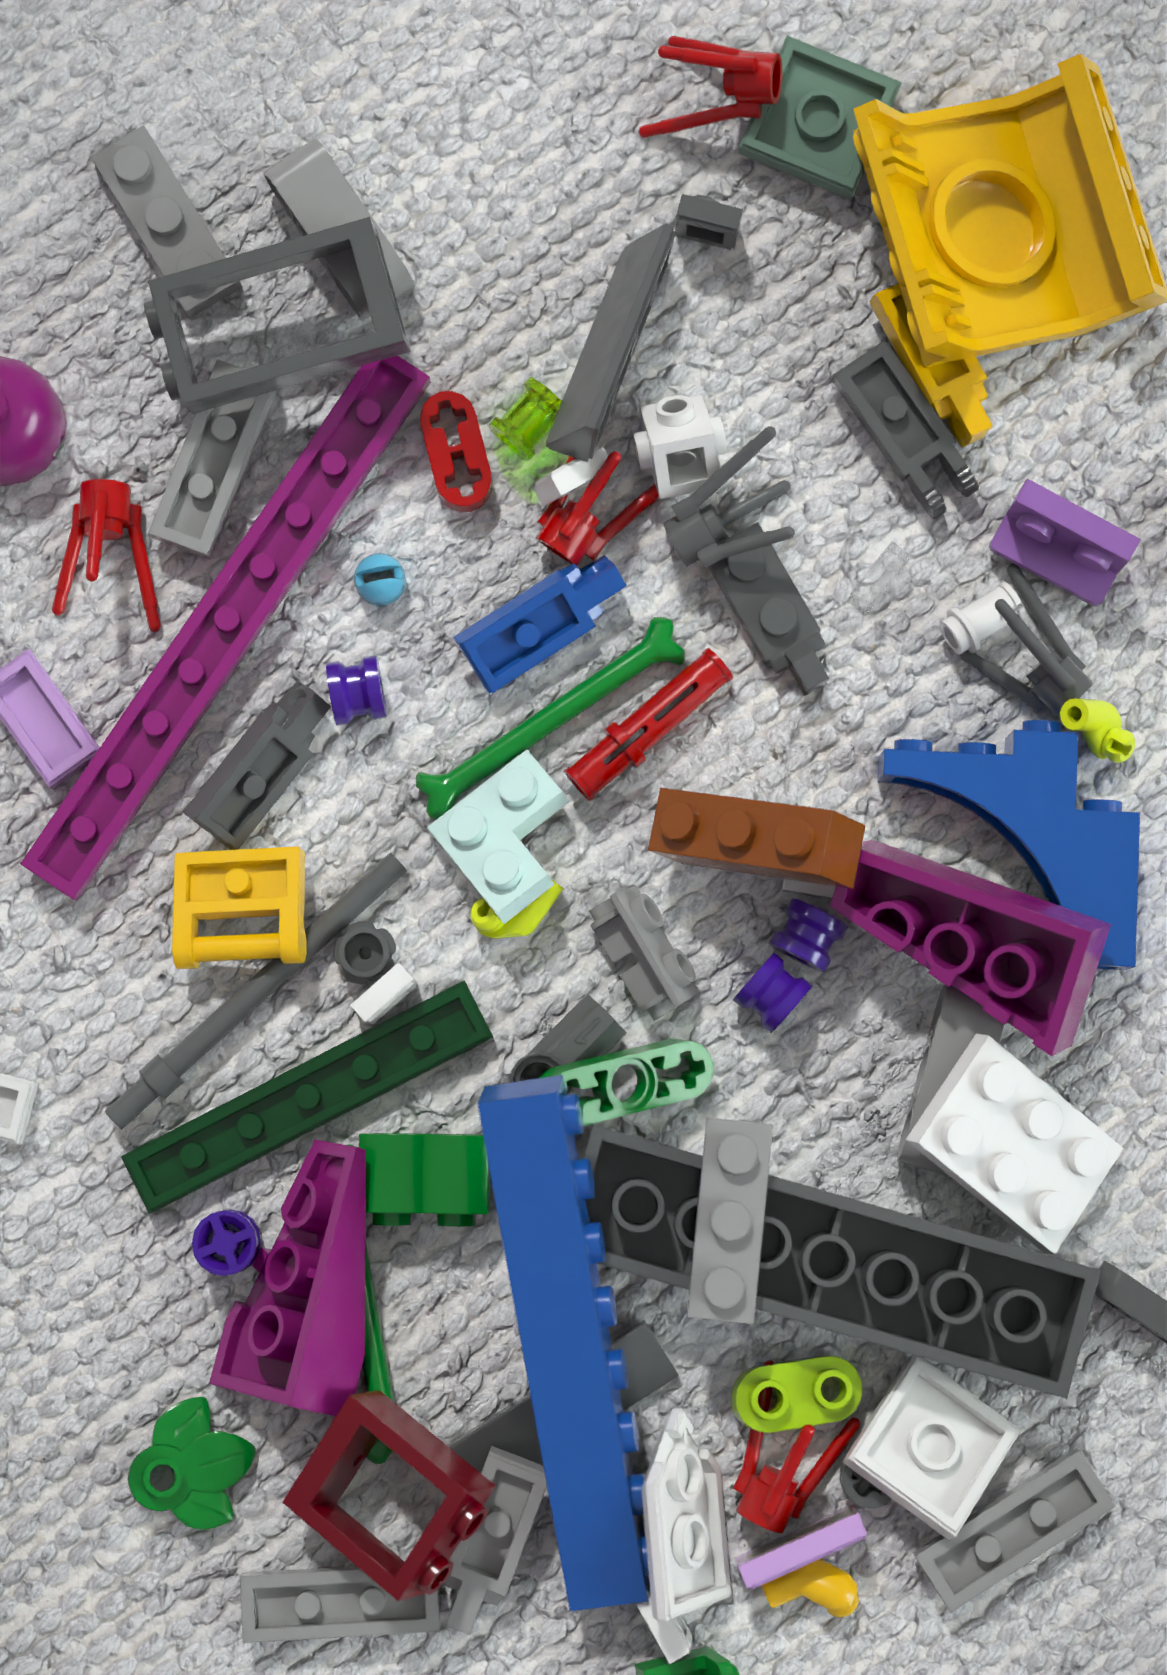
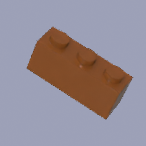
M660 788L648 851L685 865L853 889L866 825L829 809Z

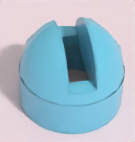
M383 553L372 554L364 558L357 566L354 575L355 586L359 595L367 603L374 606H387L394 603L401 597L406 585V578L401 564L394 557ZM394 569L395 578L380 579L364 584L363 575Z

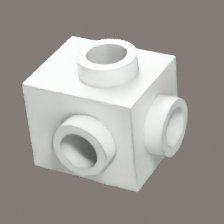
M702 394L691 397L681 395L669 396L656 404L640 407L644 431L633 433L639 470L651 469L660 499L695 492L720 469L718 455L727 454V444L721 417H709Z

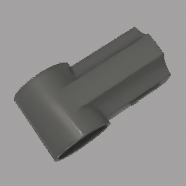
M587 993L526 1056L517 1061L511 1071L509 1082L521 1081L524 1071L533 1064L541 1063L553 1068L606 1055L627 1032ZM567 1086L566 1092L568 1093L573 1087Z

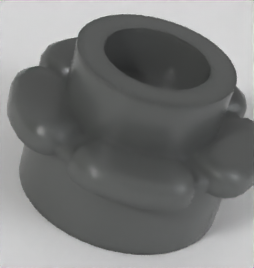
M362 921L350 925L347 928V933L339 937L335 942L333 949L334 960L337 964L341 965L342 975L352 983L364 985L368 980L372 979L377 982L394 967V960L392 959V954L396 952L394 938L386 929H376L371 922ZM368 947L371 950L369 959H362L359 952L362 948Z

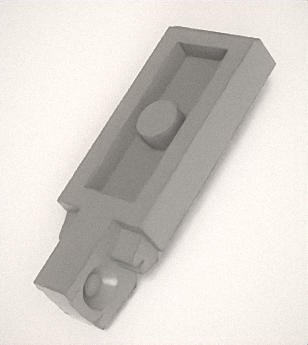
M491 1446L481 1473L496 1485L484 1504L488 1509L487 1516L479 1529L465 1541L461 1540L449 1559L453 1562V1569L443 1583L444 1586L458 1591L445 1626L468 1635L472 1631L482 1601L498 1606L501 1597L506 1596L547 1488L543 1465Z

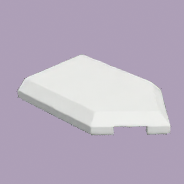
M673 1408L661 1431L641 1488L653 1618L658 1621H667L729 1598L732 1594L720 1466L708 1449L698 1448L690 1436L694 1427L681 1408Z

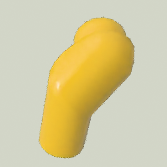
M818 1559L761 1585L772 1609L804 1596L826 1608L830 1615L842 1618L852 1614L859 1603L857 1584L850 1574L823 1559Z

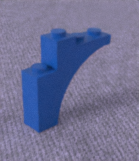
M1028 720L1022 722V730H1013L1005 738L1004 755L996 754V745L991 743H959L958 752L932 751L933 742L919 739L895 740L894 749H884L878 757L877 782L905 785L931 792L955 802L980 817L1002 835L1017 851L1038 881L1045 898H1050L1051 903L1111 924L1097 969L1124 971L1135 967L1140 812H1122L1121 801L1105 799L1084 800L1083 810L1076 809L1078 733L1061 732V723L1057 721Z

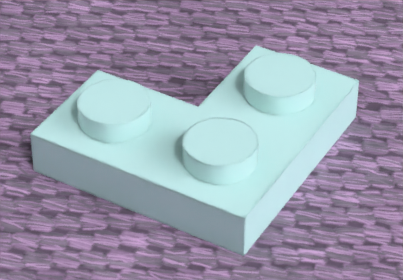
M526 749L427 828L503 924H505L555 885L520 840L564 807L569 801L563 791Z

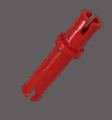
M707 648L699 658L687 666L669 683L660 688L655 695L620 725L612 722L604 729L606 737L590 749L573 766L565 769V775L574 787L588 801H591L600 790L612 782L630 765L638 768L645 762V752L680 722L684 721L721 686L734 678L731 671L716 653ZM690 685L693 686V690L660 719L654 720L655 715ZM640 728L643 729V733L624 748L610 762L604 764L606 757Z

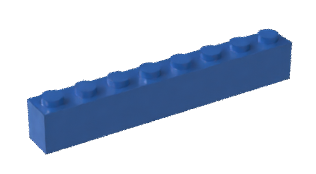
M564 1075L485 1086L477 1104L569 1610L577 1611L648 1602L650 1580L646 1536L642 1521V1514L644 1512L641 1490L646 1476L644 1473L634 1475L630 1452L639 1451L637 1422L633 1411L623 1412L619 1391L628 1388L626 1360L623 1349L612 1350L608 1329L609 1326L617 1325L615 1297L611 1285L601 1287L597 1263L606 1261L604 1235L600 1222H589L586 1199L594 1198L595 1195L593 1173L589 1158L578 1159L574 1135L583 1134V1118L579 1097L577 1094L567 1095Z

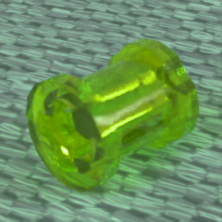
M529 377L523 383L525 392L502 418L495 417L488 425L491 432L504 445L527 462L536 454L534 447L551 429L562 402L549 388L532 377Z

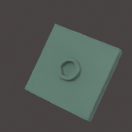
M787 35L779 52L782 60V87L779 100L776 105L762 104L761 117L750 119L740 142L738 154L853 200L865 172L853 140V130L858 128L853 109L874 99L893 107L902 82Z

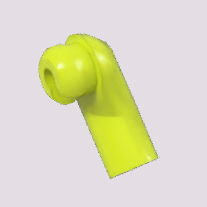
M1074 698L1069 699L1062 706L1060 719L1063 725L1070 730L1081 731L1091 753L1100 759L1108 758L1114 763H1122L1132 755L1136 743L1134 735L1122 729L1121 717L1112 704L1103 700Z
M553 881L555 885L505 924H503L487 902L480 898L471 908V922L481 935L492 939L528 936L534 932L564 888Z

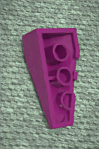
M314 1140L281 1207L282 1218L285 1223L272 1249L261 1247L252 1265L259 1272V1275L245 1303L235 1301L225 1320L209 1384L282 1405L331 1416H337L349 1395L356 1393L365 1355V1149Z

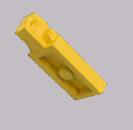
M899 284L875 293L869 303L898 358L941 420L946 419V424L960 447L963 448L983 439L987 432L992 429L993 425L981 405V402L988 398L983 385L987 376L976 356L923 367L917 344L908 326L907 310Z

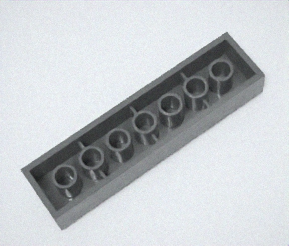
M593 1124L584 1158H589L595 1190L594 1198L586 1199L589 1222L601 1223L605 1241L606 1261L597 1264L689 1290L702 1155ZM768 1175L755 1309L1067 1399L1101 1270Z

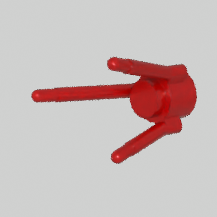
M678 36L669 37V46L662 45L658 49V55L661 58L724 69V93L726 96H735L737 103L643 125L639 128V135L647 138L739 117L760 118L762 104L776 105L780 97L782 87V60L780 54L745 51Z
M612 451L601 468L598 469L577 503L569 500L563 508L568 496L567 494L548 505L537 521L543 528L536 539L551 552L570 564L577 566L584 555L595 561L604 546L659 497L655 483L596 533L594 530L600 523V520L590 513L589 510L621 460L620 453ZM569 456L568 459H567L566 464L569 463V462H571L572 460H574V459H576V458H573V457H570V456Z
M108 479L86 480L81 483L79 503L73 505L72 527L56 586L52 612L54 615L59 616L65 610L84 535L89 537L85 577L88 581L94 582L98 578L103 540L120 539L123 535V528H127L148 627L150 631L158 632L161 629V622L142 531L143 507L130 504L131 487L128 484Z
M767 1360L766 1362H764V1365L772 1364L774 1362L772 1360ZM771 1387L764 1388L758 1396L759 1407L764 1412L769 1410L773 1389ZM856 1417L849 1419L799 1486V1481L794 1478V1475L815 1433L814 1427L810 1424L803 1426L780 1470L764 1465L760 1474H757L756 1471L764 1432L750 1429L743 1466L733 1489L743 1494L736 1511L758 1526L776 1533H783L790 1517L799 1519L809 1496L860 1428V1420Z

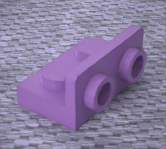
M1027 478L993 536L989 549L991 552L1096 607L1103 602L1117 574L1130 561L1141 539Z

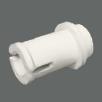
M1006 582L998 584L995 589L961 610L952 607L947 611V618L940 622V629L949 646L957 654H962L967 650L971 653L977 652L981 648V641L1008 625L995 609V602L998 599H1004L1021 618L1025 616L1024 607H1014L1020 604L1021 600Z

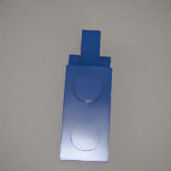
M605 555L581 569L575 564H571L563 568L562 571L559 569L453 638L485 690L489 694L491 692L494 693L595 628L596 625L593 621L604 612L600 603L627 585L615 564Z

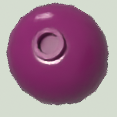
M0 356V486L27 482L50 466L55 458L53 454L59 447L61 436L64 439L67 425L63 403L47 378L21 360Z

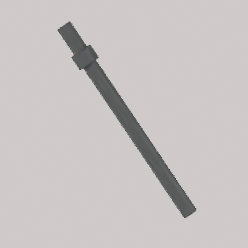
M390 852L305 929L307 955L304 963L283 964L281 958H273L164 1058L157 1054L139 1071L142 1077L105 1110L108 1117L122 1130L156 1098L161 1096L165 1100L184 1083L181 1076L402 877L407 872L406 868Z

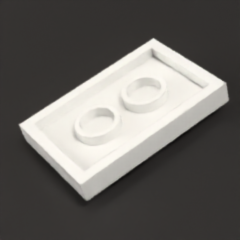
M976 1034L906 1138L907 1142L1037 1248L1054 1255L1124 1149L992 1037L983 1034Z

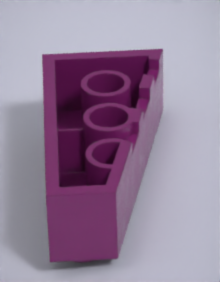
M873 839L862 842L854 888L835 886L830 907L898 953L904 952L929 969L928 973L948 987H956L984 1006L983 1011L1004 1025L1009 1023L1033 1040L1032 1044L1051 1057L1071 1047L1111 926L1110 923Z

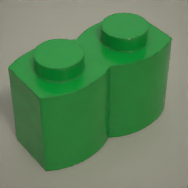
M359 1134V1148L366 1150L365 1213H373V1225H411L412 1213L437 1214V1226L471 1227L476 1226V1214L490 1213L491 1176L483 1134Z

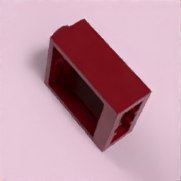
M378 1390L349 1395L282 1503L399 1602L422 1594L431 1595L446 1581L453 1569V1562L449 1560L460 1541L470 1538L484 1522L488 1513V1509L484 1504L496 1485L383 1392ZM378 1439L447 1495L405 1561L337 1504Z

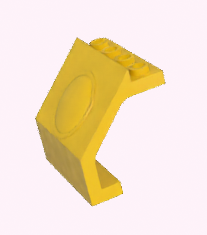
M1081 53L1057 63L1060 75L1005 97L917 113H901L877 99L853 109L858 128L853 130L854 145L863 163L871 190L872 205L881 223L889 250L891 269L901 290L907 310L908 326L917 344L923 367L1084 335L1167 303V286L1099 66Z

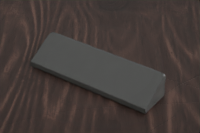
M663 224L631 242L622 250L547 437L546 447L550 450L588 462L589 458L593 459L668 267L676 233L673 231L674 226Z
M645 1320L611 1341L612 1350L623 1349L626 1360L628 1388L619 1390L623 1411L679 1376ZM530 1392L453 1440L447 1446L480 1473H482L491 1446L535 1463H542Z

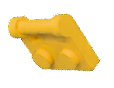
M299 846L175 853L172 955L176 969H198L200 962L281 958L283 964L304 963L307 955V940L304 929L305 852ZM279 916V933L199 937L198 934L199 920Z

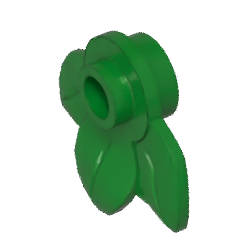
M205 1397L189 1398L167 1409L156 1420L151 1447L141 1451L129 1467L128 1487L135 1501L146 1509L152 1511L170 1510L179 1521L190 1528L203 1530L216 1528L233 1520V1509L224 1490L236 1484L247 1473L254 1460L256 1448L253 1444L235 1434L221 1431L210 1432V1410L207 1399ZM158 1465L167 1466L173 1473V1482L164 1491L156 1490L150 1483V1473Z

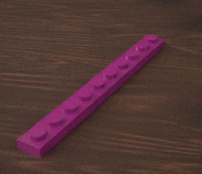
M398 355L360 367L20 863L22 866L71 899L78 901L431 384L429 375Z

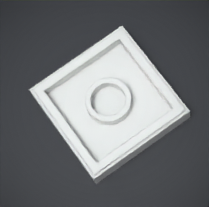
M912 1355L900 1370L842 1462L943 1537L950 1540L957 1536L1021 1430L922 1357Z

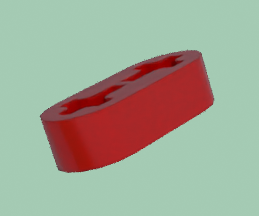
M441 391L431 396L424 403L420 413V425L437 492L446 506L458 512H472L481 508L489 500L492 492V476L472 403L463 394L454 391ZM444 408H451L455 417L465 416L467 419L457 424L460 440L458 445L449 447L443 428L437 427L432 429L431 424L440 421V410ZM461 457L465 459L469 475H480L482 480L473 483V494L464 497L461 496L458 488H447L446 483L454 481L456 476L452 460Z

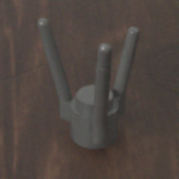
M766 427L689 497L671 506L676 516L663 522L677 553L687 567L700 560L703 567L707 568L723 558L788 540L795 535L794 529L787 526L719 544V542L729 537L725 526L788 492L791 484L787 480H782L717 514L712 504L702 509L699 508L700 505L776 436L774 427Z
M1011 563L1007 567V572L1054 650L1050 653L1004 599H998L995 602V609L1039 661L1026 675L1034 685L1030 688L987 659L985 660L976 653L969 652V650L960 654V657L980 673L1021 698L1035 714L1045 706L1055 717H1058L1064 703L1069 699L1080 698L1093 685V682L1082 671L1086 667L1085 664L1072 652L1019 566Z

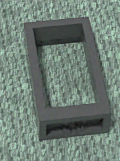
M370 217L148 281L153 300L144 302L146 318L154 339L164 338L170 360L161 364L163 380L171 400L181 399L182 405L192 414L411 352L378 231ZM352 248L375 332L200 383L197 382L175 299Z

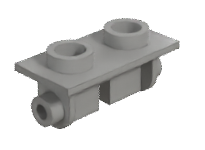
M636 885L610 895V899L589 910L595 921L590 926L612 963L621 960L630 953H633L638 963L621 973L620 976L641 1013L648 1010L653 1021L674 1010L675 1007L700 995L693 983L696 980V975L692 964L682 951L677 948L673 949L661 928L663 926V918L657 905L648 895L641 894Z

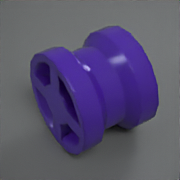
M377 655L363 657L359 664L345 666L339 661L326 663L330 701L337 726L349 724L354 716L368 715L374 720L387 718L384 689Z
M792 898L786 909L789 918L782 930L774 932L768 944L795 961L825 973L831 962L828 952L834 941L844 937L848 926L825 911L799 899Z
M773 952L732 1000L741 1008H752L761 1016V1026L769 1033H772L813 985L803 977H792L784 970V960Z
M229 1209L211 1213L200 1221L194 1230L192 1248L194 1257L202 1268L211 1274L227 1276L242 1272L253 1265L263 1241L260 1228L252 1217L242 1211Z

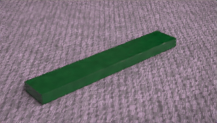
M464 980L121 1156L148 1213L153 1214L478 1047L494 1037Z

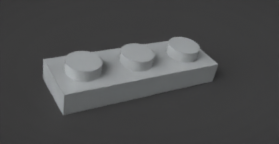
M144 125L90 156L163 276L226 258ZM240 281L178 298L177 300L190 319L242 288Z
M217 359L209 380L245 369ZM277 390L195 413L148 534L151 538L209 560L211 559Z
M706 1118L687 1318L754 1325L773 1124Z
M1075 1448L969 1516L955 1538L948 1540L940 1535L913 1552L944 1604L952 1613L1116 1506L1082 1452Z
M357 1566L246 1572L240 1575L243 1643L439 1632L441 1629L439 1589L431 1595L422 1594L398 1602Z

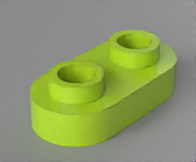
M822 1355L759 1365L745 1370L736 1379L731 1390V1406L735 1416L743 1425L764 1433L801 1428L806 1424L813 1426L837 1422L850 1416L858 1407L862 1397V1382L853 1365L835 1356ZM834 1377L840 1384V1393L835 1400L828 1402L821 1394V1386L825 1379ZM766 1387L773 1388L778 1396L777 1405L769 1412H764L758 1404L759 1393Z

